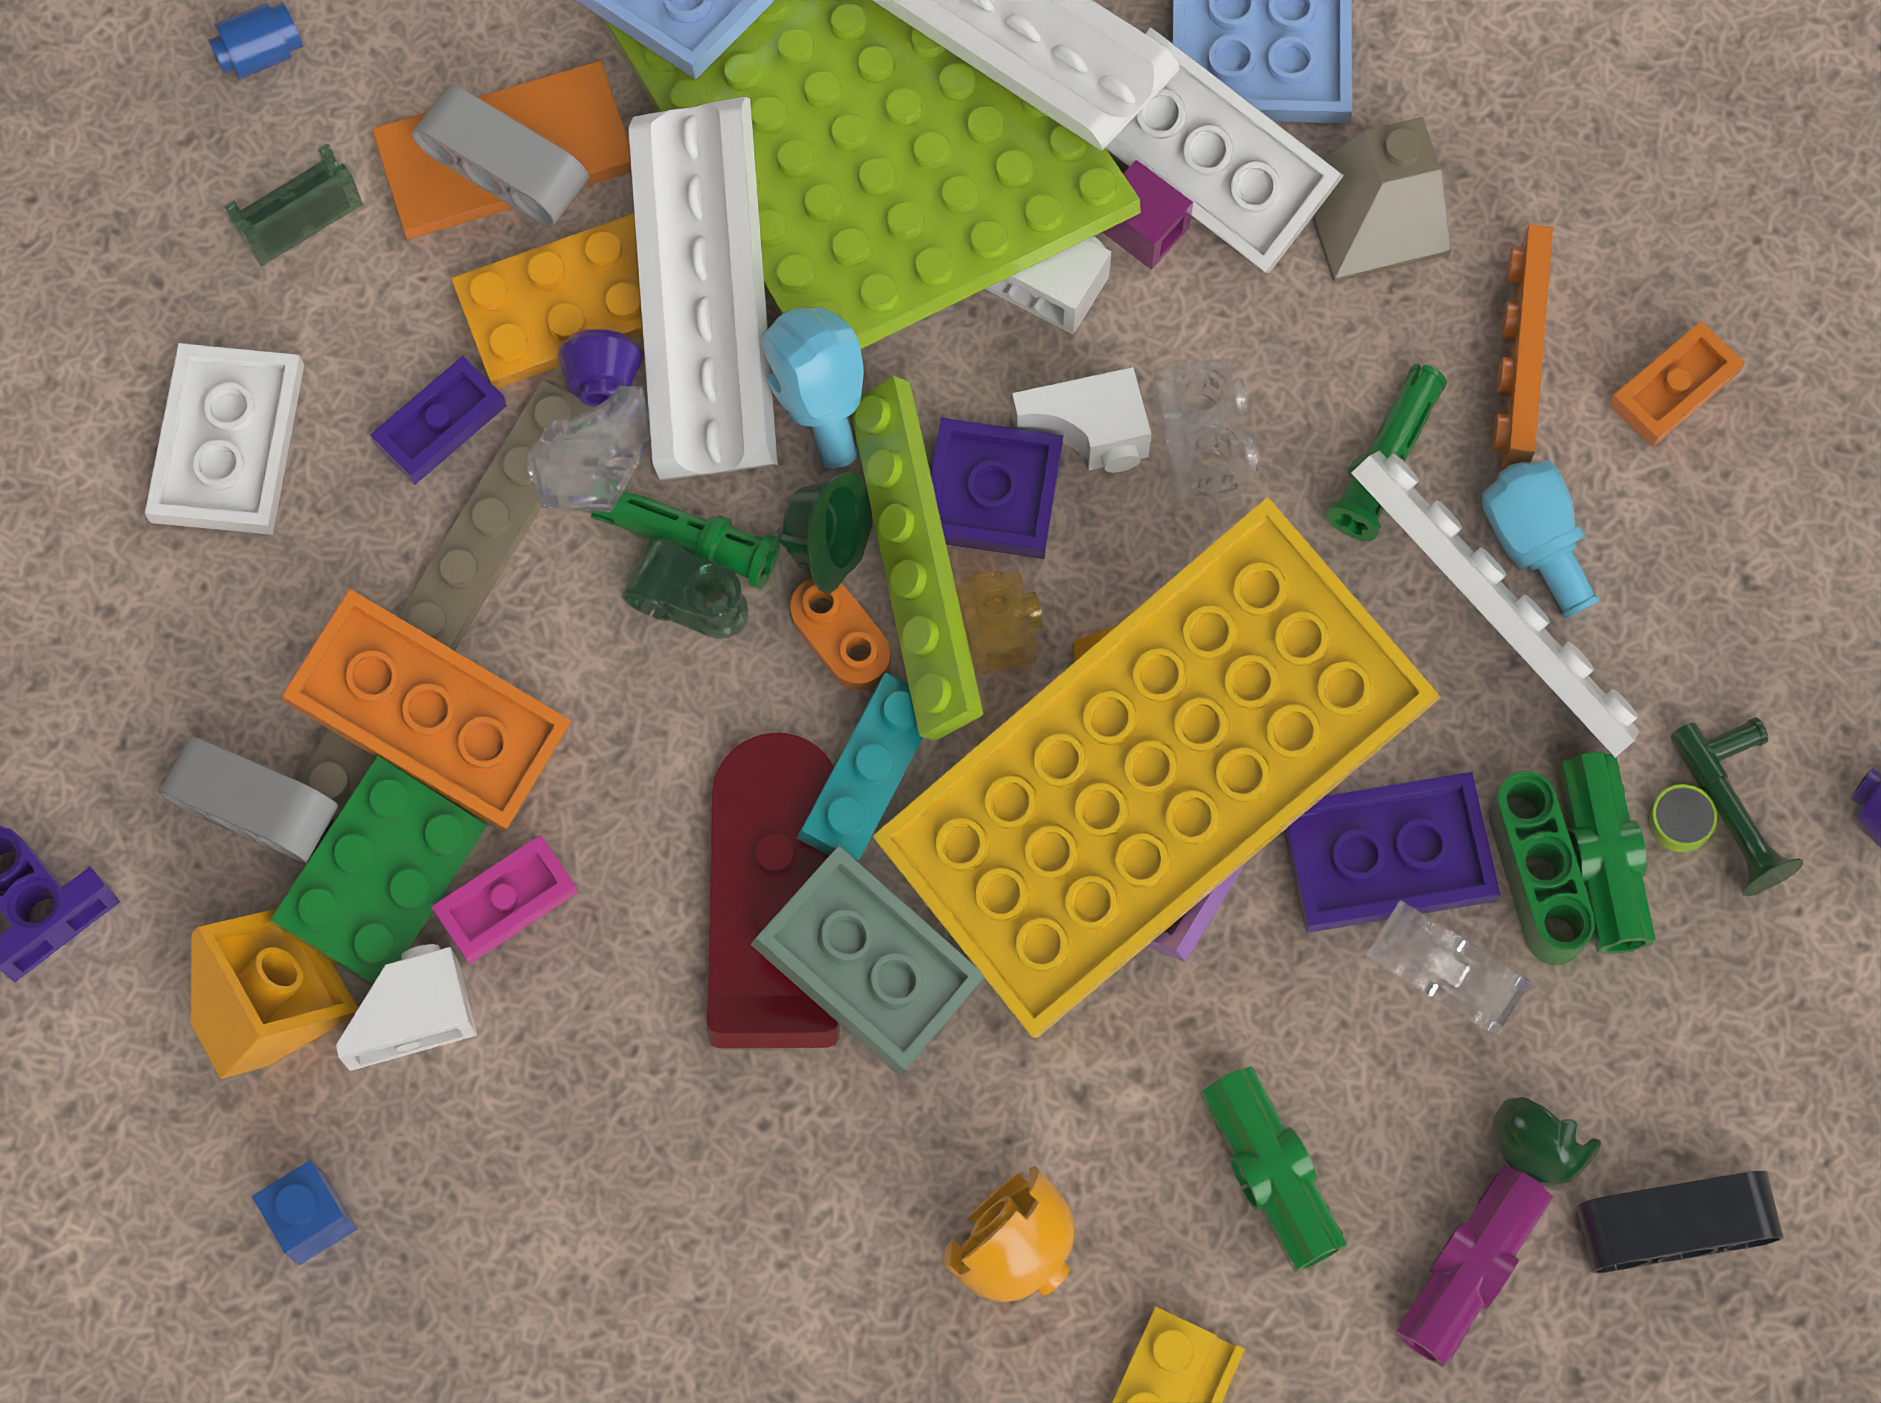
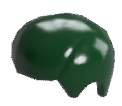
M1526 1097L1505 1100L1493 1116L1492 1132L1494 1141L1509 1167L1525 1172L1543 1186L1561 1185L1573 1181L1599 1153L1601 1146L1600 1140L1596 1138L1590 1139L1584 1145L1577 1143L1576 1121L1572 1119L1560 1121L1544 1106Z

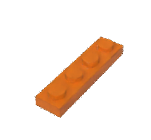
M1529 224L1521 247L1511 246L1508 258L1506 282L1517 283L1515 302L1507 301L1502 321V338H1511L1512 346L1511 357L1502 356L1497 379V393L1507 394L1506 414L1497 413L1492 437V450L1503 451L1501 472L1512 464L1520 462L1531 463L1535 454L1553 227Z

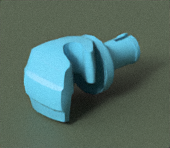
M797 308L789 310L779 316L775 323L763 333L762 346L765 357L773 370L772 373L765 376L767 383L782 407L788 410L793 422L802 426L812 427L819 452V462L823 463L824 467L832 469L847 466L858 457V448L853 440L848 416L854 413L861 401L864 370L860 344L849 324L825 308Z
M1550 459L1509 465L1498 474L1497 480L1482 493V509L1509 560H1513L1518 571L1528 566L1531 567L1532 571L1539 569L1562 611L1563 618H1568L1600 601L1573 553V550L1578 548L1575 542L1586 537L1581 525L1575 526L1572 498L1559 469Z

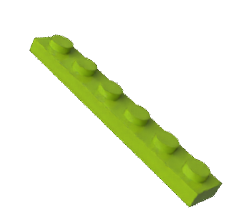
M892 376L863 394L860 405L851 416L919 736L937 741L980 718L984 713L911 384L909 381Z

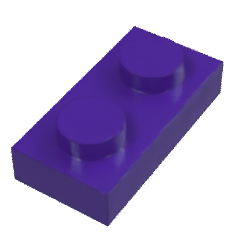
M462 356L371 433L370 436L374 445L416 485L501 412L507 404L504 396Z

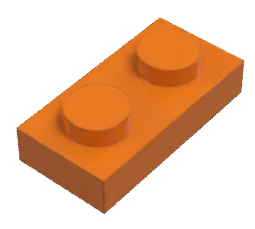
M1700 321L1616 392L1609 406L1653 448L1741 372L1745 362L1708 326Z

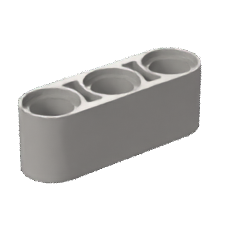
M447 86L412 130L414 141L430 157L544 226H554L589 181L587 170L574 156L458 86Z
M190 736L158 791V794L169 802L206 821L305 864L338 808V804L329 797L297 780L193 736Z

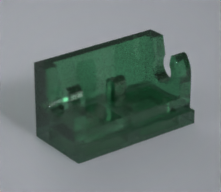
M328 143L317 149L321 162L242 210H240L235 200L223 206L229 223L260 267L363 205L352 174L344 163L338 164Z

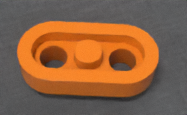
M813 578L804 581L796 588L790 601L792 623L833 678L842 686L852 690H867L877 686L884 673H888L890 670V645L887 638L849 590L841 583L835 591L825 594L819 591ZM817 599H827L833 604L828 612L821 614L812 611L810 606ZM855 646H864L871 652L869 657L863 661H854L847 654Z

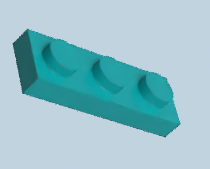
M886 672L884 673L801 828L797 839L828 856L840 846L859 862L923 737L919 736L908 684Z

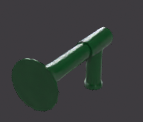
M1754 717L1749 719L1746 724L1709 740L1705 739L1695 722L1688 723L1673 732L1671 735L1673 743L1701 789L1706 791L1714 802L1717 811L1739 845L1746 860L1749 880L1746 887L1742 890V895L1748 897L1759 894L1782 883L1795 874L1802 867L1803 860L1800 858L1787 859L1770 847L1729 783L1728 775L1719 762L1756 745L1762 746L1768 742V733L1762 721Z

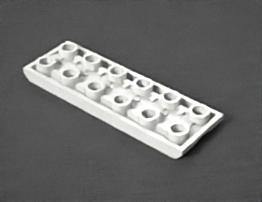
M873 0L1101 151L1179 71V63L1165 46L1093 0Z
M740 97L691 108L635 116L629 125V144L651 449L655 471L659 480L665 481L778 465L773 396L765 377L771 373L762 346L763 333L767 330L750 99L748 97Z

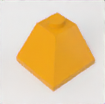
M277 909L199 926L191 934L190 1024L220 1079L268 1067L353 1018L358 1010V1006L331 960L269 922Z

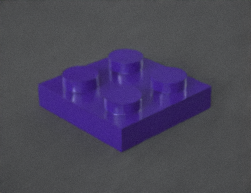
M941 418L931 479L946 545L1045 559L1064 435Z

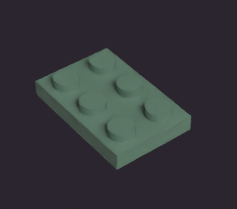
M840 846L832 852L751 943V946L898 1076L908 1069L985 978L974 964Z

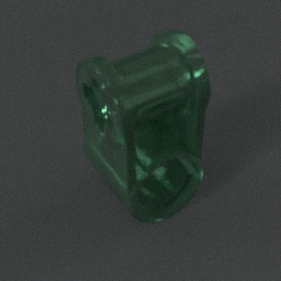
M661 539L648 540L622 593L623 600L639 612L650 615L653 610L652 617L656 619L671 621L716 639L730 638L739 633L746 625L749 616L748 603L743 596L741 582L734 571L724 565H719L693 555L683 548ZM723 595L727 596V602L721 600ZM707 601L713 603L711 608L706 606Z

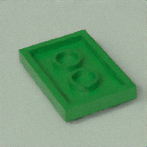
M377 756L269 922L373 986L386 964L402 960L401 954L409 949L433 911L431 906L439 902L487 825L380 756Z

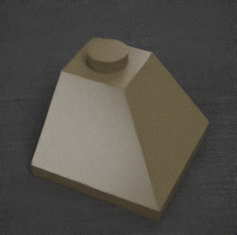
M1423 117L1365 130L1322 158L1344 175L1312 217L1334 282L1450 255L1451 246L1442 172Z

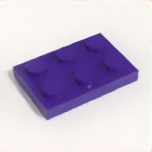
M1472 772L1327 795L1284 830L1306 933L1496 902L1501 895Z

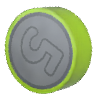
M1674 785L1665 789L1657 797L1650 808L1648 824L1653 837L1663 847L1675 852H1690L1703 846L1713 834L1717 825V810L1712 799L1703 790L1692 785Z

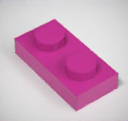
M539 835L431 906V908L470 965L579 892L543 837Z

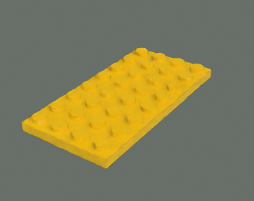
M1266 497L872 837L973 964L980 970L981 974L1031 1037L1038 1038L1429 709L1441 696L1270 498Z

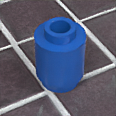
M266 2L215 23L214 27L218 36L208 40L222 73L234 70L239 80L291 59L290 52L303 47L296 26L283 2L272 7Z

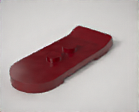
M767 733L742 742L725 757L714 778L711 820L707 1032L711 1046L717 1048H828L836 1045L840 1036V1024L751 946L755 938L829 857L825 853L797 839V836L829 778L834 765L817 745L797 735Z

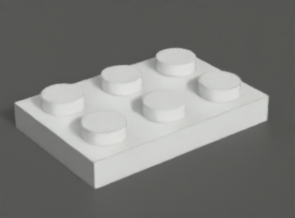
M178 343L145 509V515L150 523L273 535L304 370V363L300 355Z

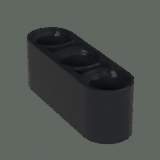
M1763 1170L1614 1194L1591 1199L1577 1205L1592 1273L1596 1274L1613 1272L1616 1269L1619 1271L1747 1249V1247H1759L1784 1238L1768 1173Z

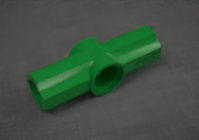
M1600 751L1580 754L1570 760L1562 761L1558 769L1571 826L1568 834L1594 914L1595 928L1593 931V941L1595 942L1597 953H1609L1611 955L1633 952L1643 947L1652 946L1656 937L1643 882L1647 866L1643 834L1638 822L1630 820L1617 757L1615 758L1613 754H1606Z
M1253 1066L1237 1069L1203 1089L1201 1097L1205 1103L1204 1105L1208 1108L1217 1130L1222 1135L1232 1154L1229 1158L1235 1177L1241 1187L1246 1184L1248 1185V1187L1242 1189L1247 1200L1255 1210H1262L1294 1273L1308 1269L1347 1246V1242L1343 1232L1334 1220L1329 1206L1325 1203L1315 1184L1317 1175L1311 1158L1296 1132L1291 1127L1285 1128Z

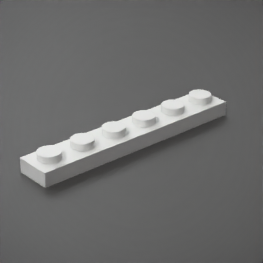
M1378 451L1367 457L1351 472L1615 758L1635 741L1640 730L1633 724L1638 715L1632 706L1614 689L1605 694L1588 676L1594 671V668L1584 654L1570 642L1561 646L1548 633L1545 627L1550 623V620L1542 609L1527 595L1524 594L1517 599L1501 582L1506 573L1500 564L1483 548L1480 547L1475 552L1469 548L1457 535L1462 529L1458 519L1437 500L1431 506L1414 488L1419 479L1402 459L1395 454H1392L1387 459Z

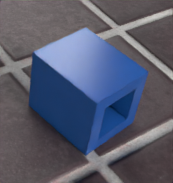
M309 1160L251 1196L283 1252L298 1265H302L358 1230L326 1174L312 1160Z

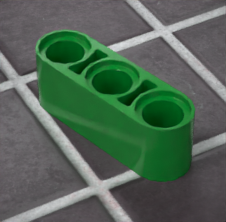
M1519 771L1508 776L1499 787L1489 809L1490 826L1528 948L1532 955L1543 963L1564 965L1573 961L1592 937L1595 928L1594 914L1555 790L1551 783L1541 774L1532 771ZM1513 797H1521L1528 800L1536 809L1537 817L1532 819L1517 817L1510 811L1507 800ZM1539 857L1547 860L1554 868L1556 878L1552 880L1535 878L1526 867V859ZM1549 918L1565 920L1573 929L1575 940L1560 942L1553 939L1545 928V920Z

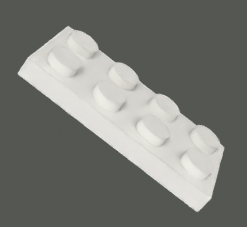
M1150 27L1146 35L1165 46L1179 63V71L1105 148L1129 167L1135 160H1138L1193 201L1191 214L1193 217L1264 272L1270 273L1344 175Z

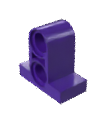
M0 826V856L7 852H16L13 866L8 871L0 874V911L12 925L0 935V971L15 983L120 903V900L91 867H88L62 887L37 853L12 829ZM46 899H54L52 912L46 919L36 923H29L31 910L37 903Z

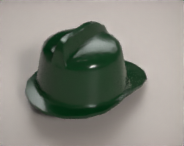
M845 472L835 476L830 481L810 484L796 490L790 497L785 509L783 524L777 530L779 543L786 547L793 560L810 567L814 583L819 591L825 594L835 591L863 558L872 528V510L867 487L859 476Z

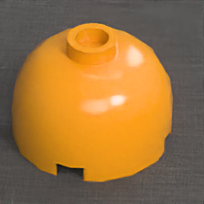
M1034 1166L1029 1168L1028 1182L1017 1173L991 1192L966 1219L977 1221L971 1230V1236L962 1247L952 1238L946 1246L942 1257L943 1265L965 1287L979 1297L995 1302L1022 1300L1035 1291L1041 1296H1046L1053 1292L1070 1272V1266L1065 1260L1074 1245L1076 1224L1069 1204L1055 1185Z

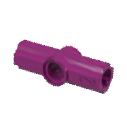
M1505 1164L1500 1172L1494 1176L1479 1199L1478 1205L1466 1223L1460 1222L1443 1247L1444 1250L1439 1253L1429 1269L1433 1273L1394 1335L1426 1360L1444 1367L1471 1329L1470 1326L1482 1307L1486 1310L1489 1308L1519 1262V1259L1515 1256L1554 1196L1547 1192L1540 1182L1525 1172L1518 1171Z

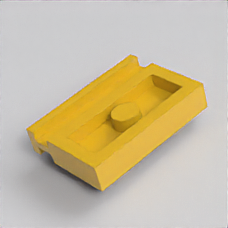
M1155 1306L1112 1403H1222L1245 1348L1230 1344L1218 1338L1217 1335Z

